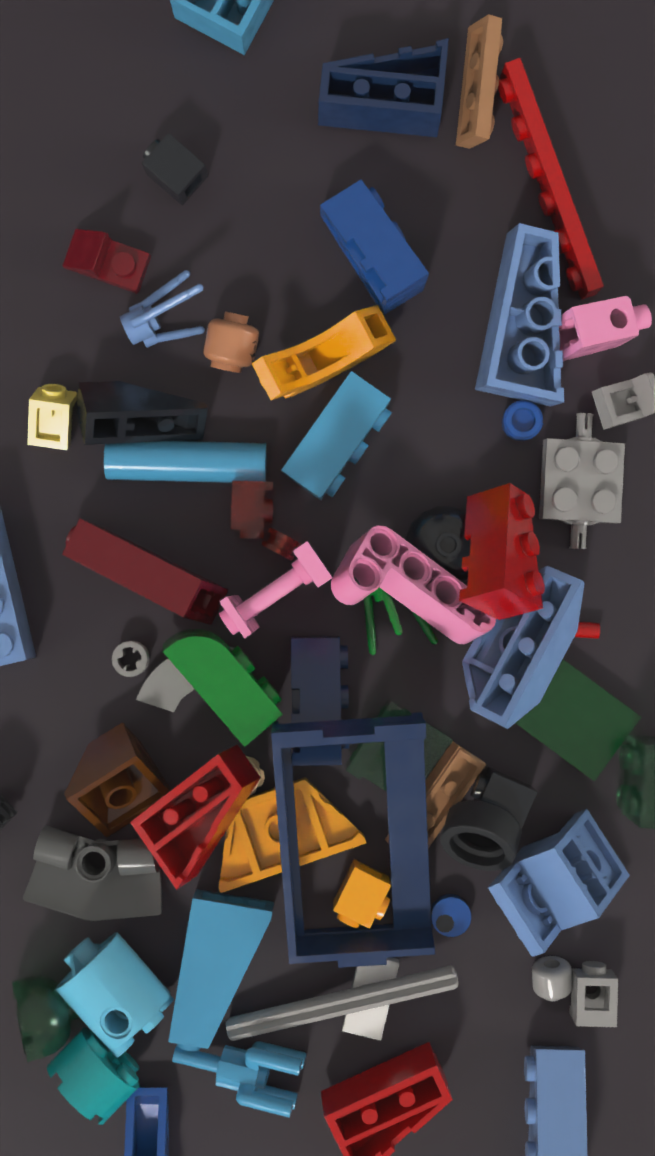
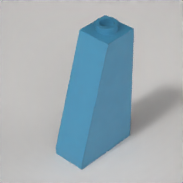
M196 889L192 898L168 1042L176 1043L177 1047L186 1051H199L201 1048H209L271 921L274 902Z

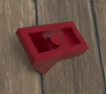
M75 229L63 268L139 294L151 255L145 251L111 240L106 232Z

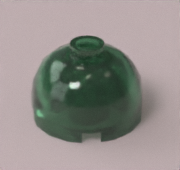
M41 975L12 981L13 998L17 1002L16 1015L27 1063L41 1060L57 1053L65 1046L71 1035V1021L78 1019V1015L55 990L59 983L50 977Z

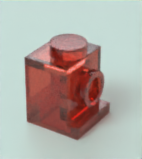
M232 481L231 530L240 531V538L264 539L265 523H273V499H266V492H274L273 482Z

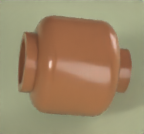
M225 311L224 319L215 318L209 321L203 354L207 359L211 360V367L242 373L243 367L252 365L255 359L259 331L254 326L247 324L249 316Z

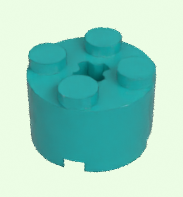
M82 1028L47 1064V1072L50 1078L57 1072L62 1080L57 1089L63 1097L85 1118L91 1120L95 1115H98L99 1125H103L139 1088V1078L136 1072L140 1067L133 1057L124 1052L116 1058L88 1028Z

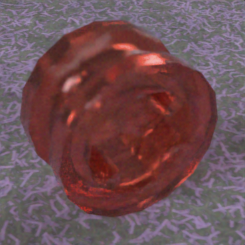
M270 527L268 530L270 538L266 541L263 540L261 545L293 561L294 556L292 552L295 548L301 546V543Z

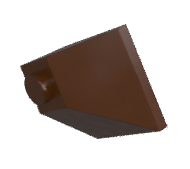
M122 722L88 744L64 795L66 800L107 838L128 825L137 816L170 792L171 789L143 744Z

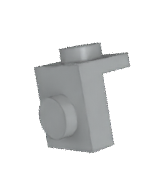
M652 372L592 391L603 430L655 414V376Z

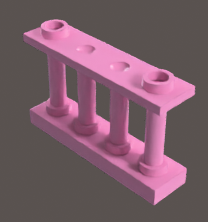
M308 541L293 551L298 558L291 563L293 568L244 602L239 595L227 596L220 601L225 610L220 612L219 616L233 635L239 631L244 638L260 628L254 617L301 584L308 585L314 581L316 586L320 587L332 579V576Z

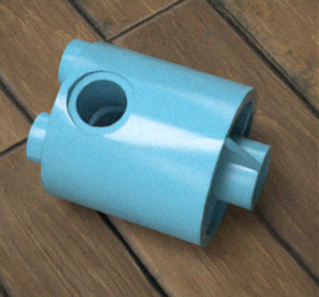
M118 932L109 936L101 944L93 943L89 937L79 943L63 959L71 968V971L55 989L116 1058L121 1056L134 1043L133 1036L142 1029L145 1033H148L164 1018L162 1012L174 1000L170 995L171 992Z

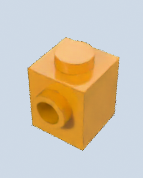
M354 859L333 900V911L338 913L337 918L351 927L358 928L361 924L370 929L374 919L381 920L389 906L390 898L386 895L391 887L390 877Z

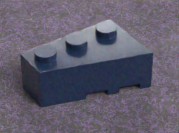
M449 38L437 40L436 45L413 50L411 46L398 48V53L374 57L372 53L323 63L318 104V125L437 137L442 115Z
M302 636L291 638V723L341 720V709H349L348 685H341L340 669H348V645H340L339 636ZM349 744L293 747L292 766L342 765V749H349Z

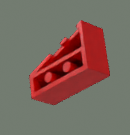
M511 483L467 496L464 537L466 540L471 539L470 556L462 558V569L464 572L468 571L467 588L460 590L459 601L498 620L543 609L542 594L545 591L544 580L538 570L537 562L540 545L533 531L534 503L527 493Z
M238 744L217 754L130 822L176 890L199 874L261 778Z
M430 1042L321 1091L324 1118L343 1156H390L395 1152L394 1146L411 1131L415 1134L453 1100L446 1076Z

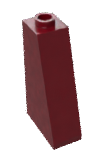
M81 518L66 537V547L62 555L183 618L212 625L221 606L220 601L225 598L228 589Z

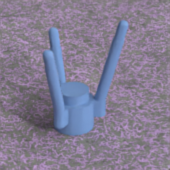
M183 271L143 301L129 307L130 311L120 316L123 328L133 345L143 341L148 348L159 342L186 338L205 332L203 326L155 333L156 330L161 328L157 318L158 315L203 291V285L197 284L153 308L151 307V305L189 278L190 271Z

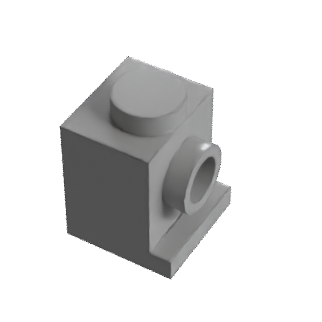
M585 961L582 963V969L572 968L569 1014L576 1026L617 1027L618 978L612 969H606L607 965L605 963ZM586 986H598L595 993H585Z

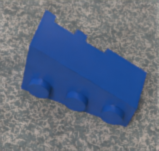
M362 179L322 203L320 205V216L375 304L379 306L383 315L422 292L429 272L406 242L405 236L395 221H391L383 210L385 206L374 187L368 189Z

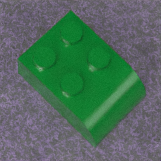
M188 629L178 632L163 643V653L244 747L283 715L278 706V703L282 701L279 693L264 676L259 680L254 677L251 672L256 668L239 646L231 650L219 636L203 629Z

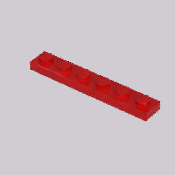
M517 58L505 63L498 85L499 94L504 104H510L514 115L511 118L514 135L518 141L523 140L528 153L525 156L528 173L532 179L537 178L542 192L539 193L541 209L546 217L551 216L556 229L554 232H558L559 254H565L569 268L566 269L569 285L574 292L578 290L580 298L583 300L596 295L604 285L521 58Z

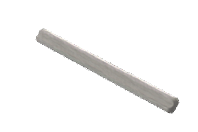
M449 965L230 1017L226 1021V1031L228 1038L235 1041L454 990L459 985L458 976L454 966Z

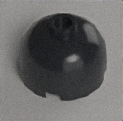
M437 506L421 513L411 523L405 540L460 581L468 578V571L464 572L462 569V558L470 556L471 539L466 540L464 537L466 512L455 507Z

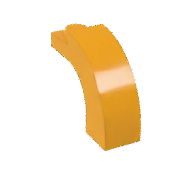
M375 305L354 311L333 327L299 345L262 356L253 362L252 366L270 400L282 396L287 399L351 369L395 342L396 338L379 306Z

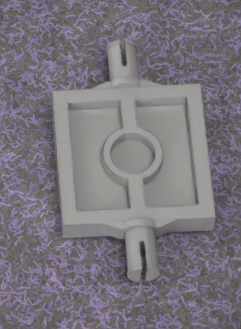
M576 413V437L567 440L549 438L543 440L539 519L559 520L567 525H571L569 549L587 548V526L596 523H621L625 443L603 442L592 438L594 414Z

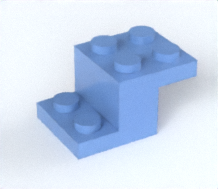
M584 809L575 813L559 833L523 846L516 854L513 864L502 870L488 886V889L513 926L517 936L533 957L545 953L561 930L599 918L630 875L588 809Z

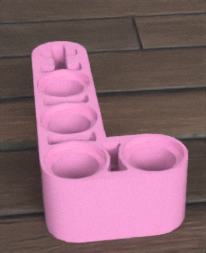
M378 525L372 527L349 547L331 580V590L339 602L345 605H354L380 587L458 644H467L492 630L496 623V618L459 601L460 590L467 588V585L386 526Z

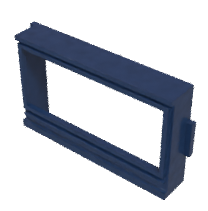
M422 712L412 713L410 716L279 724V721L273 722L271 738L289 964L338 961V968L387 965V958L435 955L431 928L424 758L426 722L423 719ZM384 742L393 924L371 925L370 929L365 926H359L358 928L336 927L304 930L291 748Z

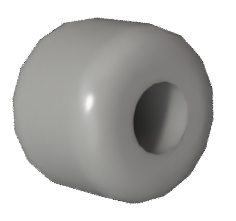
M545 956L537 959L532 966V987L534 992L539 997L552 1002L567 997L572 990V968L570 963L558 956Z

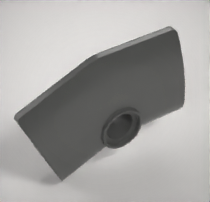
M47 825L43 827L34 849L33 860H36L23 895L24 901L88 921L157 916L162 913L161 867L141 838L113 841L101 838L92 840ZM93 851L102 854L106 862L105 868L100 869L92 866L88 858L89 852Z

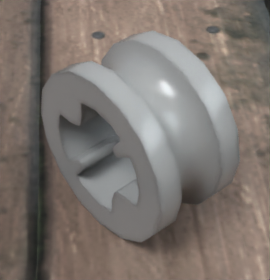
M134 640L118 645L112 655L113 667L120 675L126 677H134L144 672L150 662V654L146 646ZM128 647L133 648V653L139 651L141 655V660L136 662L137 669L130 670L129 664L124 667L121 662V658L126 655L125 649Z

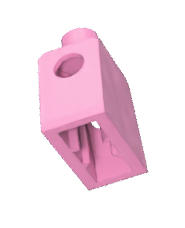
M622 296L570 308L561 315L562 325L559 326L560 350H563V361L612 349L637 337L639 330L651 326L652 317L648 306L642 304L633 307L631 299L628 296Z

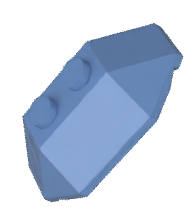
M549 566L539 570L545 585V591L542 594L543 609L502 620L496 619L492 630L473 640L462 661L466 687L470 698V710L506 729L510 728L540 703L578 630L585 583L583 580Z

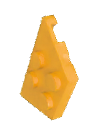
M306 777L293 781L300 866L366 844L364 834ZM275 788L249 796L226 830L218 886L220 893L282 872Z

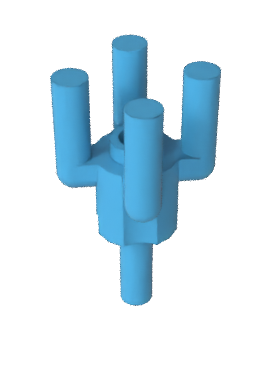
M261 1041L255 1042L248 1050L225 1045L221 1056L201 1051H186L176 1046L172 1062L215 1072V1085L237 1091L236 1100L241 1106L290 1118L292 1109L295 1110L298 1093L266 1085L270 1069L299 1076L300 1070L304 1069L307 1053Z

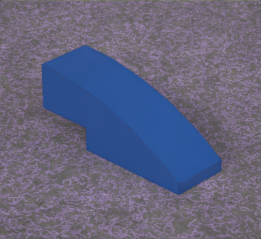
M139 1087L127 1099L124 1156H169L168 1087Z

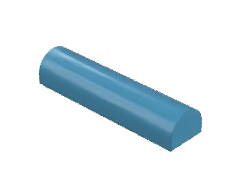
M160 441L105 444L104 473L107 480L266 484L267 443Z

